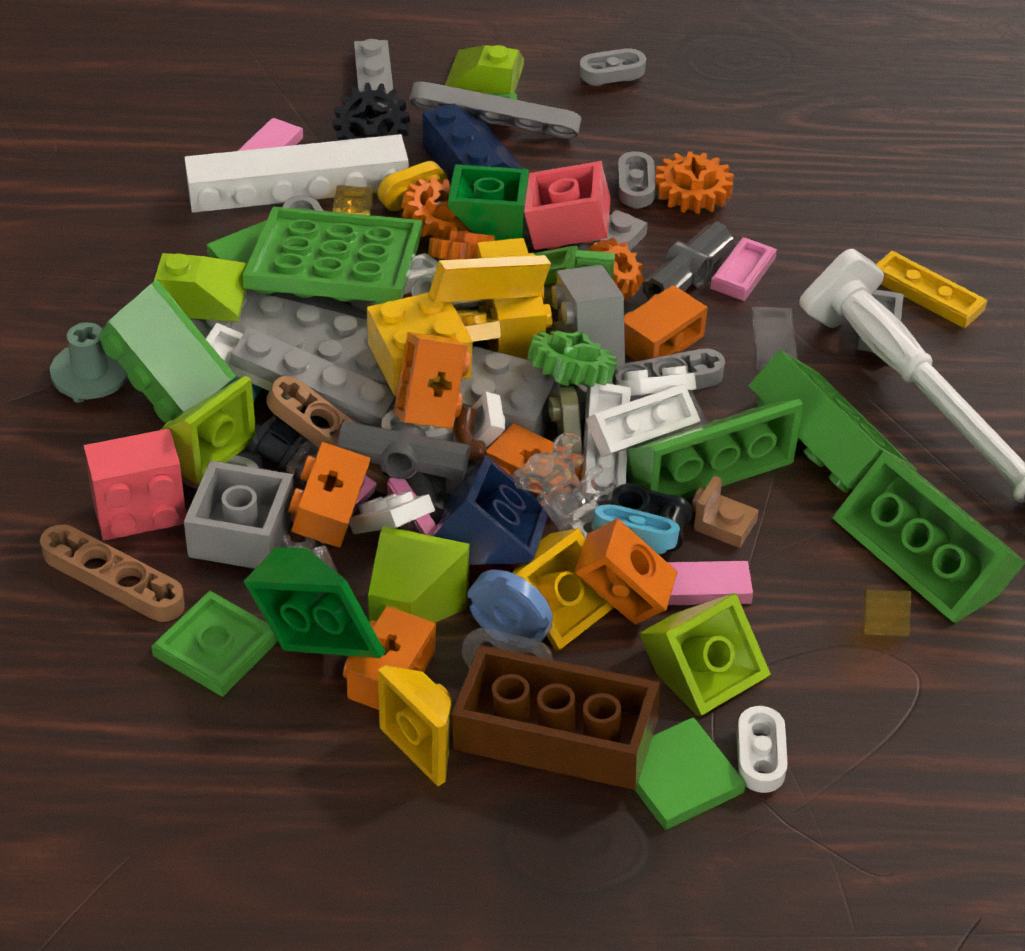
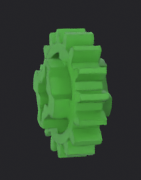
M557 330L550 331V335L539 332L538 336H532L527 353V360L533 361V367L543 368L542 373L551 374L555 378V382L569 386V384H581L594 387L595 383L605 386L607 381H612L617 365V357L611 356L612 351L601 349V344L594 343L589 339V335L578 331L575 333H564Z

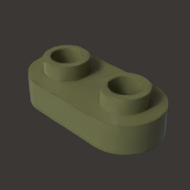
M574 386L556 388L555 396L549 397L548 401L550 419L552 422L557 421L558 437L552 438V442L583 456L579 403L576 389Z

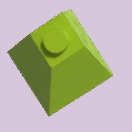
M483 45L458 50L445 86L480 93H515L524 66V58L519 50L509 49L500 45Z
M162 253L155 281L158 280L188 318L239 322L247 289H243V273L248 263L180 253Z
M246 375L187 409L160 429L170 428L180 462L181 475L196 485L201 482L210 460L227 463L248 447L256 435L252 380Z
M383 526L380 532L368 593L369 623L372 620L377 621L386 606L435 623L466 610L469 603L470 544Z
M731 593L675 613L639 633L656 674L697 716L704 715L771 675L736 593Z

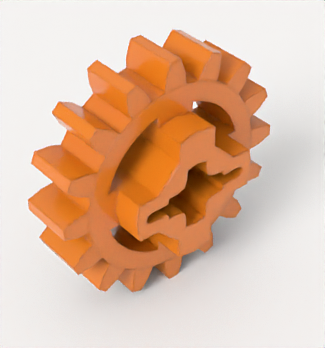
M688 151L686 157L675 153L673 161L664 158L662 166H657L655 191L659 192V200L668 199V207L681 206V212H686L688 209L694 210L696 214H700L701 208H706L708 211L713 212L715 204L723 207L725 206L726 199H731L734 175L729 173V165L719 166L720 158L718 157L709 160L707 159V153H702L700 157L699 155H694L692 151Z
M430 177L428 183L419 178L416 184L410 183L400 205V207L404 208L402 217L422 220L421 237L429 234L433 238L449 239L450 230L473 232L448 208L451 188L449 180L445 179L441 184L434 177Z
M450 230L449 239L430 238L428 255L446 260L477 259L478 242L494 241L495 236Z

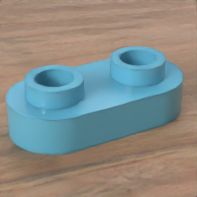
M601 505L595 509L592 524L593 530L618 518L657 554L665 553L677 545L680 527L671 519L618 505Z

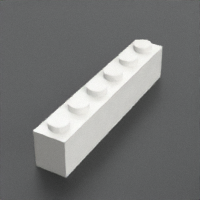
M400 134L185 156V167L191 211L193 213L284 203L289 198L295 196L324 199L377 193L380 183L387 176L409 168V160L402 135Z

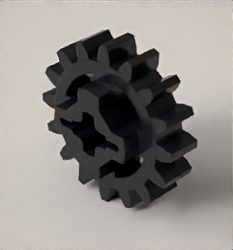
M369 82L365 83L364 91L362 92L354 86L352 87L353 96L351 98L344 95L340 97L344 107H334V113L338 119L333 120L332 124L334 130L338 131L336 134L338 141L359 139L355 136H362L363 138L400 134L402 136H409V129L405 124L410 123L411 120L409 112L405 111L407 109L405 100H398V94L395 89L386 94L385 86L382 83L379 84L377 90H372ZM378 103L384 104L387 107H382ZM374 119V124H369V120Z

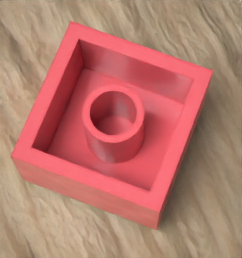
M602 161L529 173L524 214L534 250L545 248L553 250L564 245L582 242L591 244L594 240L608 238L611 198Z
M170 428L84 445L93 504L102 541L184 524L186 508L181 467Z

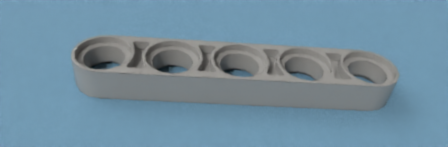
M429 82L413 83L409 99L411 105L426 111L455 103L483 122L562 138L577 137L581 124V116L573 111Z

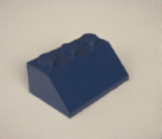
M457 104L443 105L423 112V148L433 161L445 171L451 183L455 164L523 169L485 122Z
M485 455L464 478V481L462 480L453 490L433 536L470 544L469 565L529 563L535 557L550 509Z

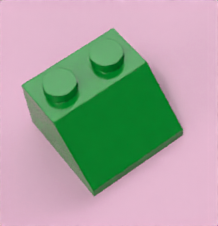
M455 164L448 198V208L474 233L495 236L494 241L523 238L526 220L524 209L529 169Z

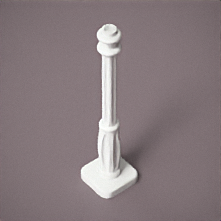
M848 249L842 252L801 295L799 300L800 307L809 316L830 328L838 327L848 320L869 348L899 373L905 382H914L1014 488L1012 497L1015 502L1024 503L1025 462L932 366L933 360L931 356L923 350L906 326L891 311L871 296L883 281L884 274L882 270L855 249Z

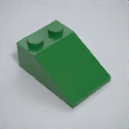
M275 547L244 580L246 587L284 651L381 658L386 653L347 581L309 549Z

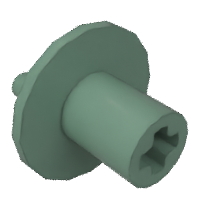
M79 323L70 328L67 333L68 347L54 357L50 366L53 385L59 392L72 397L76 403L83 402L85 399L105 397L118 391L128 381L127 372L117 360L110 358L104 351L98 338L102 328L94 323Z

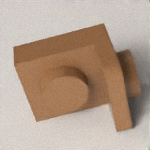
M713 476L705 489L700 487L697 490L691 506L693 511L696 512L694 530L740 548L756 524L759 510L720 495L722 479Z

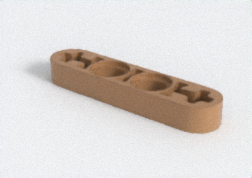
M279 377L274 381L267 395L266 403L269 409L318 448H320L322 442L337 446L343 421L354 422L295 377ZM287 394L291 396L288 400L283 398ZM303 406H306L307 409L304 412V414L301 413L300 411L302 410ZM321 416L329 422L330 428H318L312 423L310 417ZM369 464L366 476L377 483L375 491L388 494L387 482L392 477L382 473L384 470L380 464Z
M69 525L52 526L41 535L40 545L43 558L47 564L153 620L168 622L176 619L183 613L185 609L184 592L177 580ZM94 558L106 561L102 567L96 569H89L83 566L87 561ZM127 576H135L141 579L138 584L131 587H124L118 584L122 578Z

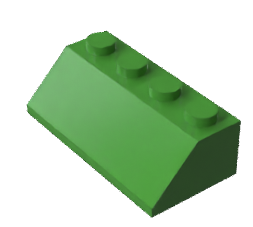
M779 349L748 385L759 397L756 400V404L759 407L773 402L793 399L801 400L803 409L797 442L801 440L807 446L803 452L820 467L826 465L832 473L828 478L843 492L848 493L850 489H855L883 451L904 461L915 471L917 470L818 371Z
M800 399L769 403L629 448L626 480L628 483L637 484L646 489L686 499L695 496L700 487L705 489L713 476L722 479V487L792 464L794 462L803 403Z
M884 451L832 517L954 623L959 622L998 597L1025 564V560L904 461Z

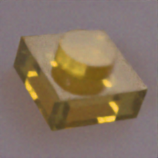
M337 185L333 212L371 215L374 188Z
M864 589L862 633L867 635L910 636L911 591Z

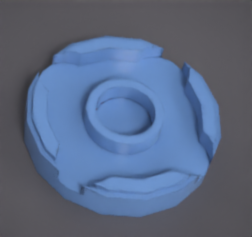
M501 570L483 572L468 590V598H471L473 602L470 606L473 617L486 632L501 642L507 644L510 640L520 642L518 647L521 648L537 646L552 628L553 615L548 602L534 586L515 574Z

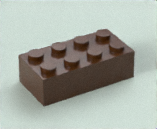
M479 645L451 714L454 750L636 790L659 718L660 682Z

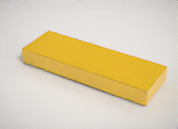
M894 251L888 253L876 264L884 274L881 285L896 293H903V297L964 329L985 311L987 304L985 298Z
M545 255L439 260L429 295L434 303L540 296L551 263Z

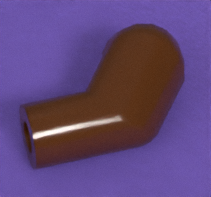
M462 406L460 415L455 417L452 442L470 445L469 461L479 463L484 457L486 444L481 440H472L478 410Z

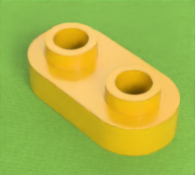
M426 161L392 173L380 183L377 191L378 199L390 211L403 210L404 208L400 207L410 183L416 184L419 178L428 183L430 177H434L437 182L442 184L445 179L447 180V174L433 161Z

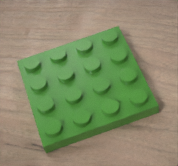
M273 206L243 273V289L255 290L261 294H272L275 292L292 293L301 298L314 296L333 297L343 302L356 299L381 304L403 299L422 235V220Z

